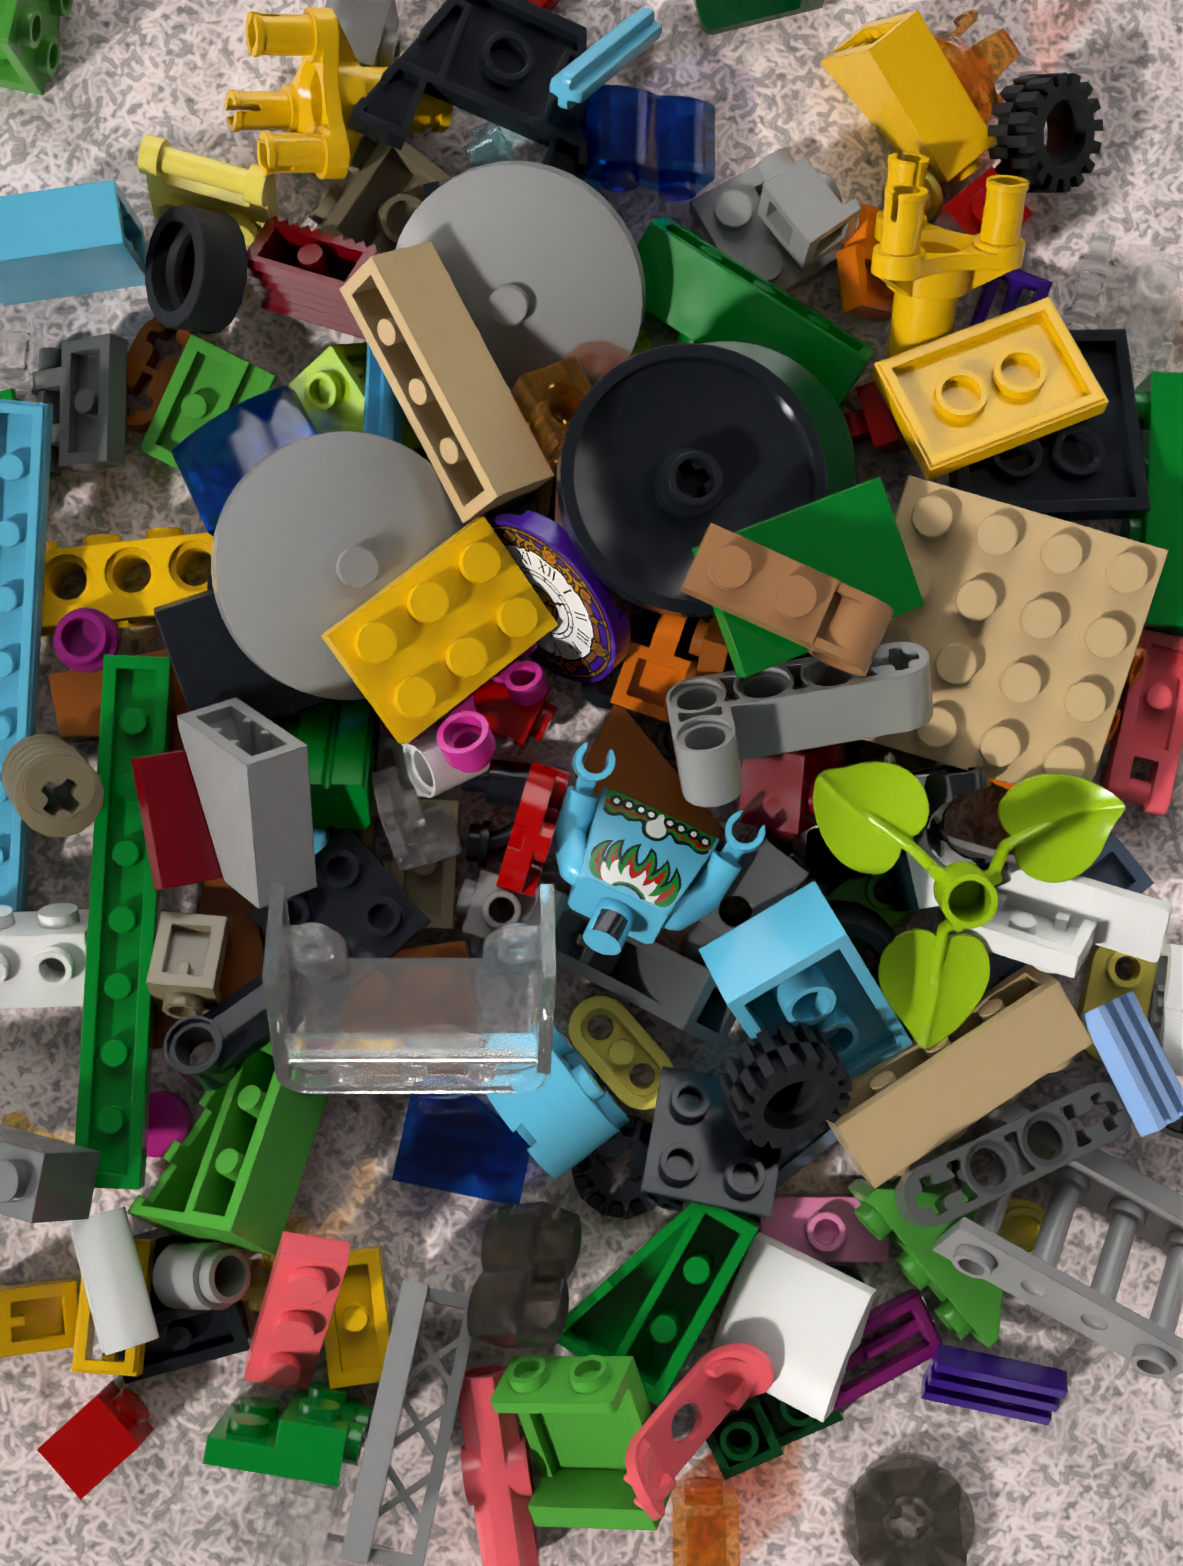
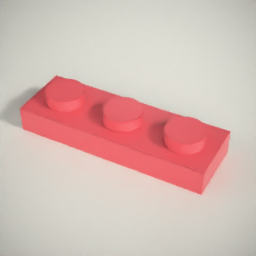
M283 1231L247 1354L244 1372L245 1381L265 1383L276 1388L293 1387L308 1390L348 1266L350 1242Z

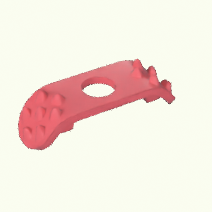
M738 1342L722 1345L709 1351L694 1364L631 1439L626 1449L625 1465L627 1474L624 1475L623 1479L632 1486L637 1496L634 1499V1503L642 1508L653 1521L665 1515V1497L677 1485L673 1479L732 1409L739 1410L747 1399L765 1393L772 1386L775 1368L772 1360L761 1349ZM691 1403L696 1414L694 1426L684 1439L676 1441L672 1435L673 1418L683 1405Z

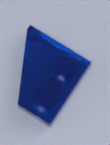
M451 1077L415 1082L412 1086L392 1181L519 1207L530 1157L527 1149L531 1146L522 1138L517 1130L512 1132L501 1117Z

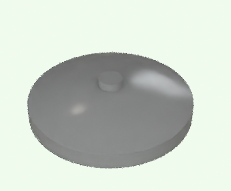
M500 161L488 163L456 175L441 185L420 204L406 223L395 250L429 241L432 242L520 410L562 417L572 414L590 389L607 372L630 358L638 341L645 314L646 285L643 265L634 239L623 219L613 206L586 182L568 172L536 162Z
M328 432L307 436L279 447L262 458L243 476L228 497L218 519L211 551V575L216 603L229 633L239 648L254 664L277 681L318 697L338 700L366 699L320 635L469 522L462 523L433 466L415 451L382 436L362 432Z

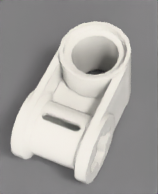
M437 720L406 745L399 744L396 740L389 738L386 732L379 738L382 747L390 748L402 780L398 787L402 798L416 796L434 797L488 771L490 763L484 769L473 773L462 772L451 767L446 762L436 738L437 731L445 720Z

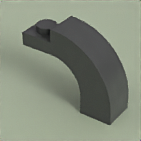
M548 885L545 886L516 941L517 945L611 991L675 1027L711 1045L722 1048L736 1017L727 1006L708 968L657 942L644 944L627 936L621 952L617 955H604L594 951L583 939V934L590 918L570 908L567 903L568 895Z

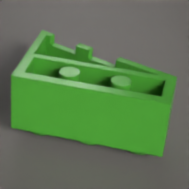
M276 1037L240 1063L235 1076L227 1085L217 1090L205 1092L198 1103L205 1110L182 1144L176 1140L173 1141L163 1156L165 1160L170 1162L147 1198L138 1194L127 1213L174 1237L200 1242H221L232 1248L276 1256L338 1067L296 1038Z

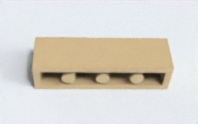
M429 241L371 256L339 290L462 523L520 502L552 478L554 474L432 242Z
M1026 964L984 992L981 1000L968 1018L953 1033L936 1045L923 1049L913 1039V1044L851 1080L853 1090L848 1091L851 1098L848 1106L837 1107L841 1117L835 1123L826 1121L852 1164L875 1189L886 1181H893L905 1175L912 1168L914 1162L938 1146L946 1145L959 1139L967 1131L968 1126L992 1110L1003 1108L1013 1103L1021 1095L1022 1090L1046 1074L1057 1072L1067 1067L1074 1060L1076 1054L1093 1044L1059 980L1046 972L1036 969L1033 965Z

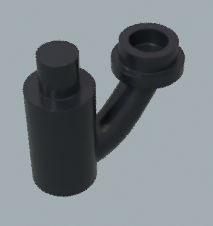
M492 759L488 771L463 782L462 790L486 793V803L519 807L532 763ZM550 766L567 771L566 767ZM483 820V824L470 823L466 861L478 862V867L486 868L489 856L506 851L515 821L492 832V821Z

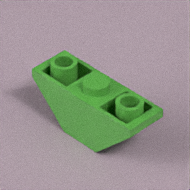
M866 1179L854 1180L847 1188L861 1204L854 1210L861 1223L879 1241L886 1236L889 1237V1240L901 1253L894 1260L897 1267L919 1290L928 1286L941 1302L934 1309L935 1313L957 1338L962 1340L968 1334L990 1348L999 1339L1003 1290L984 1279L972 1278L961 1273L954 1267L952 1261L933 1251L938 1237L962 1217L973 1221L977 1209L943 1225L927 1229L915 1227L905 1221L897 1209L895 1191L898 1182L886 1181L874 1189ZM921 1183L922 1191L914 1196L919 1208L930 1206L935 1214H937L935 1201L956 1190L944 1185L927 1187ZM963 1194L964 1202L968 1201V1197Z

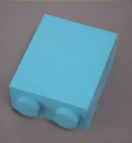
M115 180L0 196V303L3 306L145 285L147 252L143 224Z

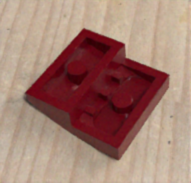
M185 748L131 758L154 890H163L223 878Z

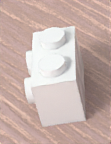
M55 903L44 906L38 911L13 912L12 907L0 905V1009L83 1006L89 909L78 910V906L72 903Z

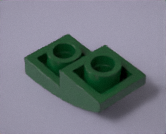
M765 1392L747 1399L739 1410L732 1409L706 1439V1442L724 1479L727 1480L784 1455L785 1445L842 1421L843 1410L842 1408L833 1410L822 1423Z

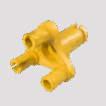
M307 7L303 14H275L250 11L246 19L245 34L248 52L252 54V57H260L261 55L302 56L293 81L289 85H282L280 91H238L236 89H228L225 97V111H235L234 116L226 117L228 129L230 132H239L240 130L282 131V133H271L270 131H261L259 133L257 159L263 175H272L274 173H315L320 180L345 179L362 133L347 127L352 109L362 97L365 98L374 88L388 67L360 66L337 16L331 8ZM423 93L408 133H423L427 128H432L433 133L445 132L451 122L453 105Z
M902 152V160H899L900 155L897 153L888 155L884 210L877 212L874 237L880 243L873 247L871 273L884 281L886 286L894 292L887 348L888 358L954 333L958 297L964 296L968 291L1006 273L1021 268L1026 241L1020 237L1026 192L1029 189V181L1027 179L1012 175H993L988 177L981 233L969 235L944 229L927 222V216L924 214L929 194L928 189L925 188L926 172L930 160L927 156Z

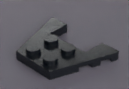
M446 0L420 30L419 36L400 58H396L384 71L380 81L365 98L362 97L352 109L347 127L402 150L421 96L425 93L544 145L546 149L541 164L568 172L585 182V168L588 164V141L584 140V109L587 106V99L582 103H577L570 110L558 106V97L550 92V81L556 74L587 50V28L527 0Z

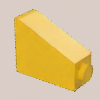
M918 10L866 23L820 60L824 68L900 157L902 152L922 154L930 159L927 170L936 177L938 182H947L948 185H954L969 177L981 165L978 157L996 143L993 137H988L986 124Z

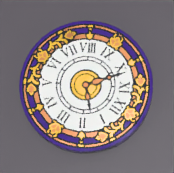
M529 510L521 516L494 513L487 521L558 623V626L539 640L537 648L528 656L549 671L572 681L591 683L605 678L625 659L629 651L630 626L626 610L622 608L616 609L605 586L582 560L572 544L566 529L561 525Z

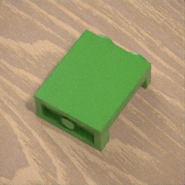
M528 1355L512 1357L490 1401L495 1413L518 1414L541 1475V1479L528 1504V1509L535 1526L657 1531L661 1518L653 1521L642 1508L634 1503V1499L637 1496L632 1486L623 1479L624 1475L627 1474L625 1465L626 1449L636 1432L653 1414L634 1357L600 1355ZM672 1491L668 1494V1496L665 1497V1501H664V1506H665V1508H666V1505H667V1503H668V1500H669V1498H670V1495H671Z

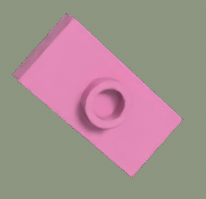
M775 1194L772 1218L758 1217V1221L761 1223L758 1233L761 1232L820 1262H889V1237L886 1236L879 1241L861 1223L854 1213V1210L861 1204L853 1194Z

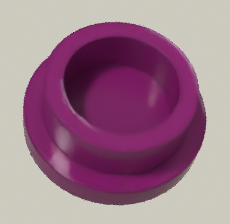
M94 608L75 609L66 614L58 623L53 638L54 649L60 661L70 669L81 673H94L103 669L104 654L117 655L120 647L119 630L115 622L100 610Z

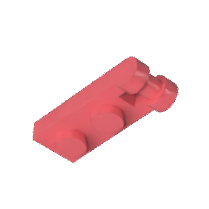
M1143 629L1141 635L1145 639L1142 648L1147 651L1146 661L1137 681L1132 686L1125 684L1118 708L1121 712L1120 719L1112 736L1108 760L1101 776L1100 786L1113 793L1122 802L1141 805L1143 813L1162 817L1170 804L1183 744V638ZM1133 759L1152 764L1147 781L1130 777Z

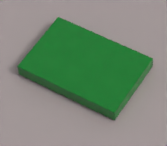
M881 477L870 479L733 532L881 600L893 609L894 613L891 618L924 606ZM699 546L691 548L694 557L698 551ZM712 606L738 678L751 676L809 651L806 647Z

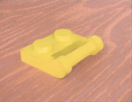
M150 134L144 136L139 148L137 165L139 172L146 175L154 218L160 219L170 207L178 205H189L225 212L237 221L244 235L246 246H251L267 219L277 216L279 221L275 174L263 175L261 168L256 164H252L249 169L172 148L169 141Z

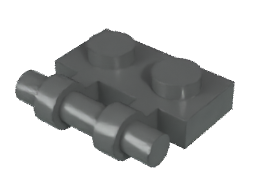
M108 333L63 341L62 349L53 347L39 349L38 371L32 373L31 393L38 396L37 403L53 404L50 477L61 476L62 468L81 472L125 466L127 339Z

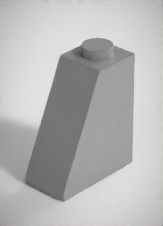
M236 697L178 715L179 732L224 881L258 909L266 906L280 905L294 895L317 887L307 745Z

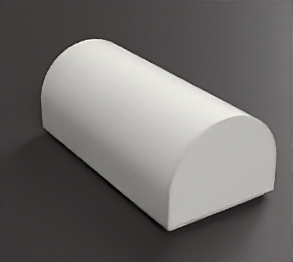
M126 1207L89 1216L88 1219L72 1221V1225L69 1228L101 1353L105 1352L106 1356L159 1338Z

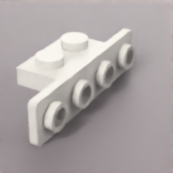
M947 836L949 843L959 853L970 858H985L986 863L992 861L996 850ZM1008 854L1006 861L1008 862L1011 881L995 888L998 894V907L993 918L981 927L964 929L962 932L953 930L949 933V935L957 933L971 934L984 944L987 953H995L1033 965L1042 972L1057 973L1074 979L1092 944L1152 963L1157 962L1163 951L1173 908L1169 902L1080 875L1059 883L1039 881L1024 873L1018 866L1015 856Z

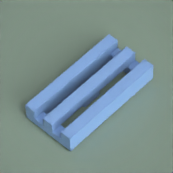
M1128 992L1082 1014L1081 1019L1141 1137L1157 1132L1166 1127L1167 1124L1180 1119L1183 1116V1089L1134 992Z

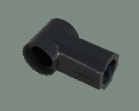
M266 970L204 1015L187 1016L177 1021L166 1034L163 1053L167 1063L191 1086L202 1091L217 1090L230 1082L235 1076L240 1063L302 1018L272 975ZM213 1041L214 1050L211 1057L198 1066H189L193 1050L204 1042Z

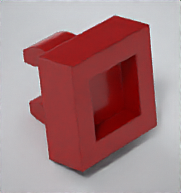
M875 381L857 387L856 390L862 409L843 414L851 433L853 446L872 440L874 448L884 455H890L909 448Z

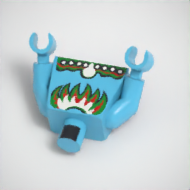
M586 742L576 750L573 756L572 766L578 779L575 787L569 786L567 788L556 822L553 843L560 876L571 884L567 903L572 910L590 918L583 934L585 943L598 953L612 956L621 952L627 936L644 944H653L664 928L681 931L716 910L742 869L738 861L743 853L756 851L762 845L765 838V824H763L757 838L753 842H738L732 834V829L739 822L744 811L741 810L734 813L728 819L725 826V839L727 843L721 852L717 851L715 848L719 839L606 786L603 787L600 796L595 794L597 782L605 779L612 773L616 758L613 750L610 749L605 759L603 771L598 774L588 772L582 763V757L588 746V742Z

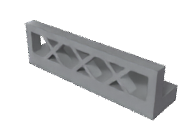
M406 1279L402 1280L340 1559L366 1565L368 1562L386 1566H424L480 1298L429 1288V1284ZM429 1302L465 1310L459 1337L435 1353L421 1331L426 1303ZM419 1340L429 1358L412 1368ZM456 1349L451 1376H449L440 1359ZM434 1364L448 1387L445 1404L420 1420L406 1397L409 1380ZM404 1408L414 1426L397 1436ZM442 1415L435 1445L425 1426ZM419 1432L433 1455L432 1465L429 1474L405 1489L391 1466L394 1448ZM389 1476L399 1495L382 1506ZM427 1484L420 1514L410 1495ZM402 1501H404L418 1524L412 1555L373 1547L379 1517Z

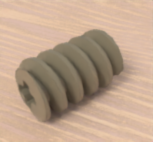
M35 734L22 738L9 749L2 763L1 781L5 793L15 807V810L32 830L49 837H67L82 832L95 821L103 805L104 789L99 775L69 741L53 734ZM51 781L53 784H56L58 786L52 789L51 787L45 784Z

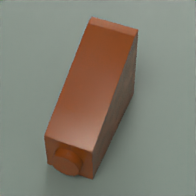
M614 704L583 765L590 773H601L605 767L608 751L612 749L616 758L615 767L610 775L597 782L594 793L600 796L603 787L606 786L716 837L720 841L725 830L706 807L695 806L686 801L682 794L679 774L629 713ZM717 843L715 850L721 852L723 846Z

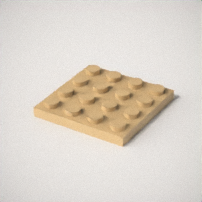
M909 475L896 512L895 521L924 606L891 618L880 644L905 641L916 643L928 651L933 717L929 723L912 731L863 740L967 771L968 767L983 766L987 768L988 777L1014 785L1028 777L1050 773L1077 776L1093 782L1169 550Z

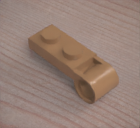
M710 523L680 589L683 593L809 649L808 652L821 662L857 676L867 675L894 613L889 605L871 595L713 523Z

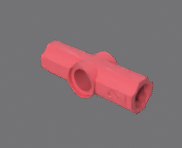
M508 1365L472 1368L465 1371L458 1402L460 1409L459 1418L462 1423L465 1444L461 1446V1466L468 1506L474 1505L482 1566H540L537 1529L528 1509V1504L531 1500L530 1496L534 1494L528 1441L526 1435L521 1436L518 1414L495 1413L490 1401Z

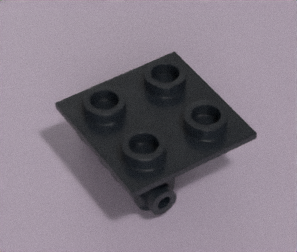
M343 829L315 854L317 887L294 895L280 905L266 906L261 909L256 907L250 913L331 1011L350 995V992L374 970L384 965L431 922L385 869V864L371 848L365 846L352 829ZM371 968L350 987L351 980L356 973L363 969Z
M663 1066L640 1192L658 1196L657 1206L667 1210H682L685 1201L771 1219L782 1148L772 1149L769 1141L764 1147L754 1145L752 1139L746 1140L720 1090L723 1088L719 1082V1077Z

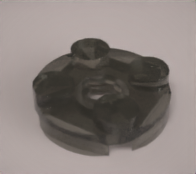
M899 1452L882 1456L865 1468L866 1472L857 1479L853 1487L851 1485L842 1507V1527L845 1540L852 1556L860 1566H966L967 1554L974 1538V1513L967 1493L949 1470L940 1466L938 1462L926 1455L911 1452ZM913 1505L916 1515L925 1517L924 1526L916 1528L915 1536L904 1537L901 1530L891 1529L890 1527L891 1520L901 1517L902 1506Z

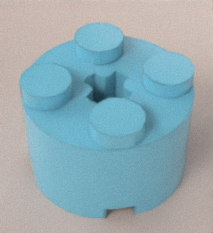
M551 1019L531 1032L479 1075L482 1089L512 1132L517 1130L522 1138L531 1146L527 1151L554 1179H558L566 1171L568 1172L630 1121L607 1090L603 1091L595 1079L599 1077L598 1074L575 1047L572 1048L566 1037Z

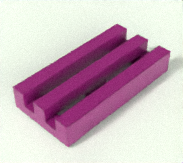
M907 1290L870 1310L863 1336L909 1311H912L914 1316L858 1346L850 1355L845 1372L920 1331L925 1340L841 1385L833 1410L844 1407L931 1359L938 1344H943L919 1290Z

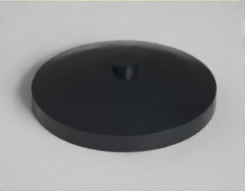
M695 343L672 344L649 349L628 358L607 372L590 389L572 416L562 439L556 473L557 496L564 526L576 551L589 569L607 587L633 604L650 611L677 617L715 616L712 605L680 591L694 560L691 548L701 544L710 523L735 532L827 496L828 490L826 460L820 436L812 418L796 394L777 375L752 358L719 346Z

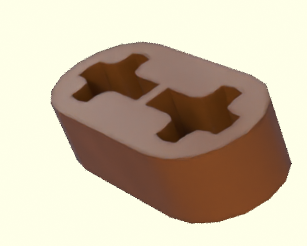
M155 318L146 322L139 330L127 353L126 395L128 393L139 395L148 379H151L145 395L152 402V406L148 411L137 409L132 416H129L131 409L126 404L125 428L136 433L147 432L192 334L190 331L166 328ZM173 334H176L175 341L182 349L178 356L167 354L161 361L157 371L154 370L160 354L153 346L157 339L168 341Z

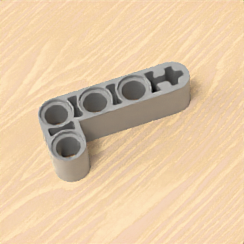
M905 641L880 644L866 676H857L841 671L812 656L785 661L744 678H738L736 671L732 670L692 677L678 682L667 692L666 703L683 796L686 801L695 806L718 807L730 803L743 791L741 760L908 732L921 728L929 723L933 717L928 651L916 643Z

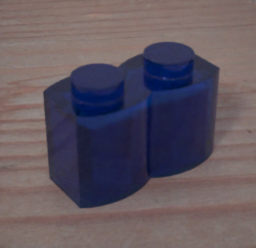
M603 85L587 98V106L584 109V140L588 141V164L585 168V177L601 182L603 189L612 192H628L635 190L641 185L658 191L659 197L662 199L684 201L695 197L696 193L715 180V105L692 97L658 96L644 89L622 85Z

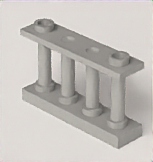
M1015 1102L1006 1107L994 1109L980 1122L973 1140L1031 1111ZM1036 1122L1031 1125L1027 1132L1029 1149L1040 1159H1051L1058 1148L1055 1132L1044 1123ZM1100 1149L1037 1179L1049 1186L1052 1194L1032 1254L998 1236L1012 1192L979 1207L973 1221L962 1217L936 1239L933 1251L952 1261L954 1267L961 1273L992 1283L1129 1360L1132 1367L1141 1374L1169 1381L1183 1373V1338L1175 1335L1183 1305V1196ZM985 1150L995 1159L985 1186L992 1188L998 1184L1001 1178L1002 1167L998 1158L990 1151ZM1077 1202L1105 1217L1110 1224L1091 1286L1056 1268ZM1135 1235L1159 1247L1167 1256L1149 1319L1115 1301Z

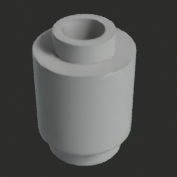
M221 1242L172 1243L159 1254L153 1269L155 1293L165 1306L172 1309H226L245 1295L251 1279L250 1265L245 1255L236 1248Z

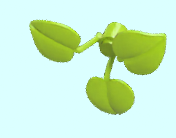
M869 761L827 769L816 777L813 790V809L816 822L826 845L840 862L860 873L879 875L887 872L894 866L903 849L935 880L933 885L934 897L947 919L938 925L936 934L921 928L910 929L899 934L886 946L878 965V981L881 992L894 1013L907 1027L920 1047L928 1049L953 1033L972 1013L986 990L990 977V960L984 944L971 934L957 933L949 935V933L953 930L962 932L964 929L981 927L993 918L998 907V894L994 886L1002 881L1000 873L1009 852L1014 849L1015 860L1020 869L1036 880L1059 883L1077 877L1088 869L1100 855L1112 828L1125 811L1124 803L1117 796L1090 780L1066 774H1039L1018 782L1005 794L998 806L999 821L1010 837L999 843L988 870L983 872L978 866L965 861L953 862L943 868L918 844L910 839L925 827L929 816V802L924 787L917 777L907 769L890 762Z

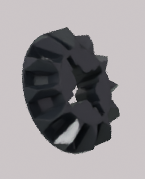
M627 1115L630 1121L621 1127L619 1132L572 1168L574 1184L581 1199L602 1216L629 1220L634 1216L654 1210L657 1205L658 1196L640 1192L641 1177H637V1179L626 1177L621 1185H617L615 1192H611L612 1170L604 1165V1161L596 1158L598 1154L606 1158L608 1156L619 1158L624 1149L628 1150L631 1141H634L636 1144L633 1149V1153H635L633 1164L641 1169L642 1174L644 1173L652 1124L645 1119L633 1115Z

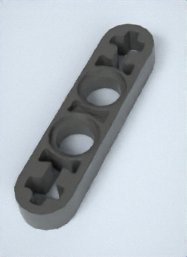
M1098 1082L1087 1085L908 1171L901 1177L896 1186L895 1202L897 1209L904 1220L915 1227L927 1229L949 1223L1118 1140L1127 1133L1132 1119L1113 1084ZM1093 1104H1106L1110 1115L1103 1119V1124L1095 1123L1075 1132L1069 1120L1089 1112L1093 1108ZM1036 1122L1046 1124L1056 1134L1058 1148L1055 1155L1049 1160L1040 1159L1035 1156L1028 1147L1027 1132L1031 1125ZM980 1149L993 1153L1000 1161L1002 1167L1001 1178L998 1184L992 1188L984 1187L977 1183L970 1171V1160L973 1154ZM949 1162L951 1163L952 1172L947 1168ZM954 1177L955 1183L960 1190L946 1194L935 1201L937 1214H935L930 1206L918 1207L914 1196L922 1191L920 1179L929 1187ZM963 1193L968 1197L966 1202L963 1200Z

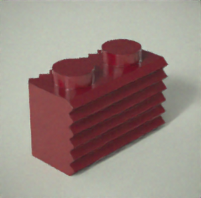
M277 216L267 219L247 250V275L250 276V284H254L253 292L258 293L257 300L262 301L261 308L365 339L339 289L371 256L378 254L375 244L366 247L364 241L355 244L353 238L345 241L342 235L333 238L331 231L322 234L320 228L311 231L309 225L300 228L298 222L289 225L287 219L279 222Z

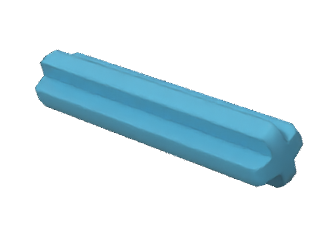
M643 7L635 14H631L556 74L550 81V92L558 97V106L570 110L577 103L584 102L658 40L662 33V24L654 20V11Z

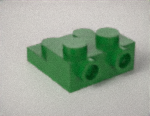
M324 1381L311 1382L308 1390L298 1388L285 1412L279 1411L280 1404L271 1399L262 1397L242 1398L240 1404L231 1403L208 1434L203 1464L338 1486L347 1464L358 1465L362 1447L365 1448L372 1407L361 1405L362 1398L347 1396V1387L330 1389L329 1382Z

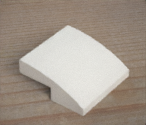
M759 1232L754 1237L737 1274L722 1313L711 1350L722 1345L738 1342L761 1349L772 1360L775 1368L772 1386L766 1393L823 1423L834 1409L849 1357L861 1343L877 1289Z

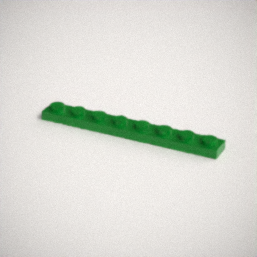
M104 654L97 774L104 789L102 808L94 821L75 1132V1145L101 1151L94 1188L140 1190L145 1186L155 1004L146 981L161 915L162 890H154L131 758L170 751L174 668L170 657Z

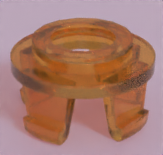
M972 9L963 12L955 18L954 24L956 27L950 32L936 31L933 33V36L984 123L987 125L996 118V116L991 114L994 104L1004 101L1000 95L1001 91L996 92L993 82L1017 59L1020 52L1004 28L971 47L962 42L959 37L978 19L977 11Z

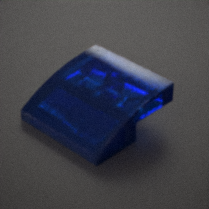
M288 385L266 391L233 406L205 423L171 450L210 535L214 536L221 511L233 489L256 463L279 447L292 441L318 434L298 395Z

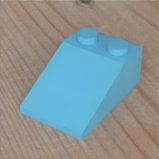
M815 881L784 897L778 903L699 949L727 1006L754 1044L759 1042L756 1034L767 1029L771 1037L777 1035L778 1025L789 1023L793 1032H795L799 1023L809 1024L812 1031L819 1028L829 1038L850 1075V1080L913 1044Z

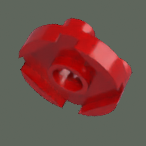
M532 762L496 887L534 897L571 772Z

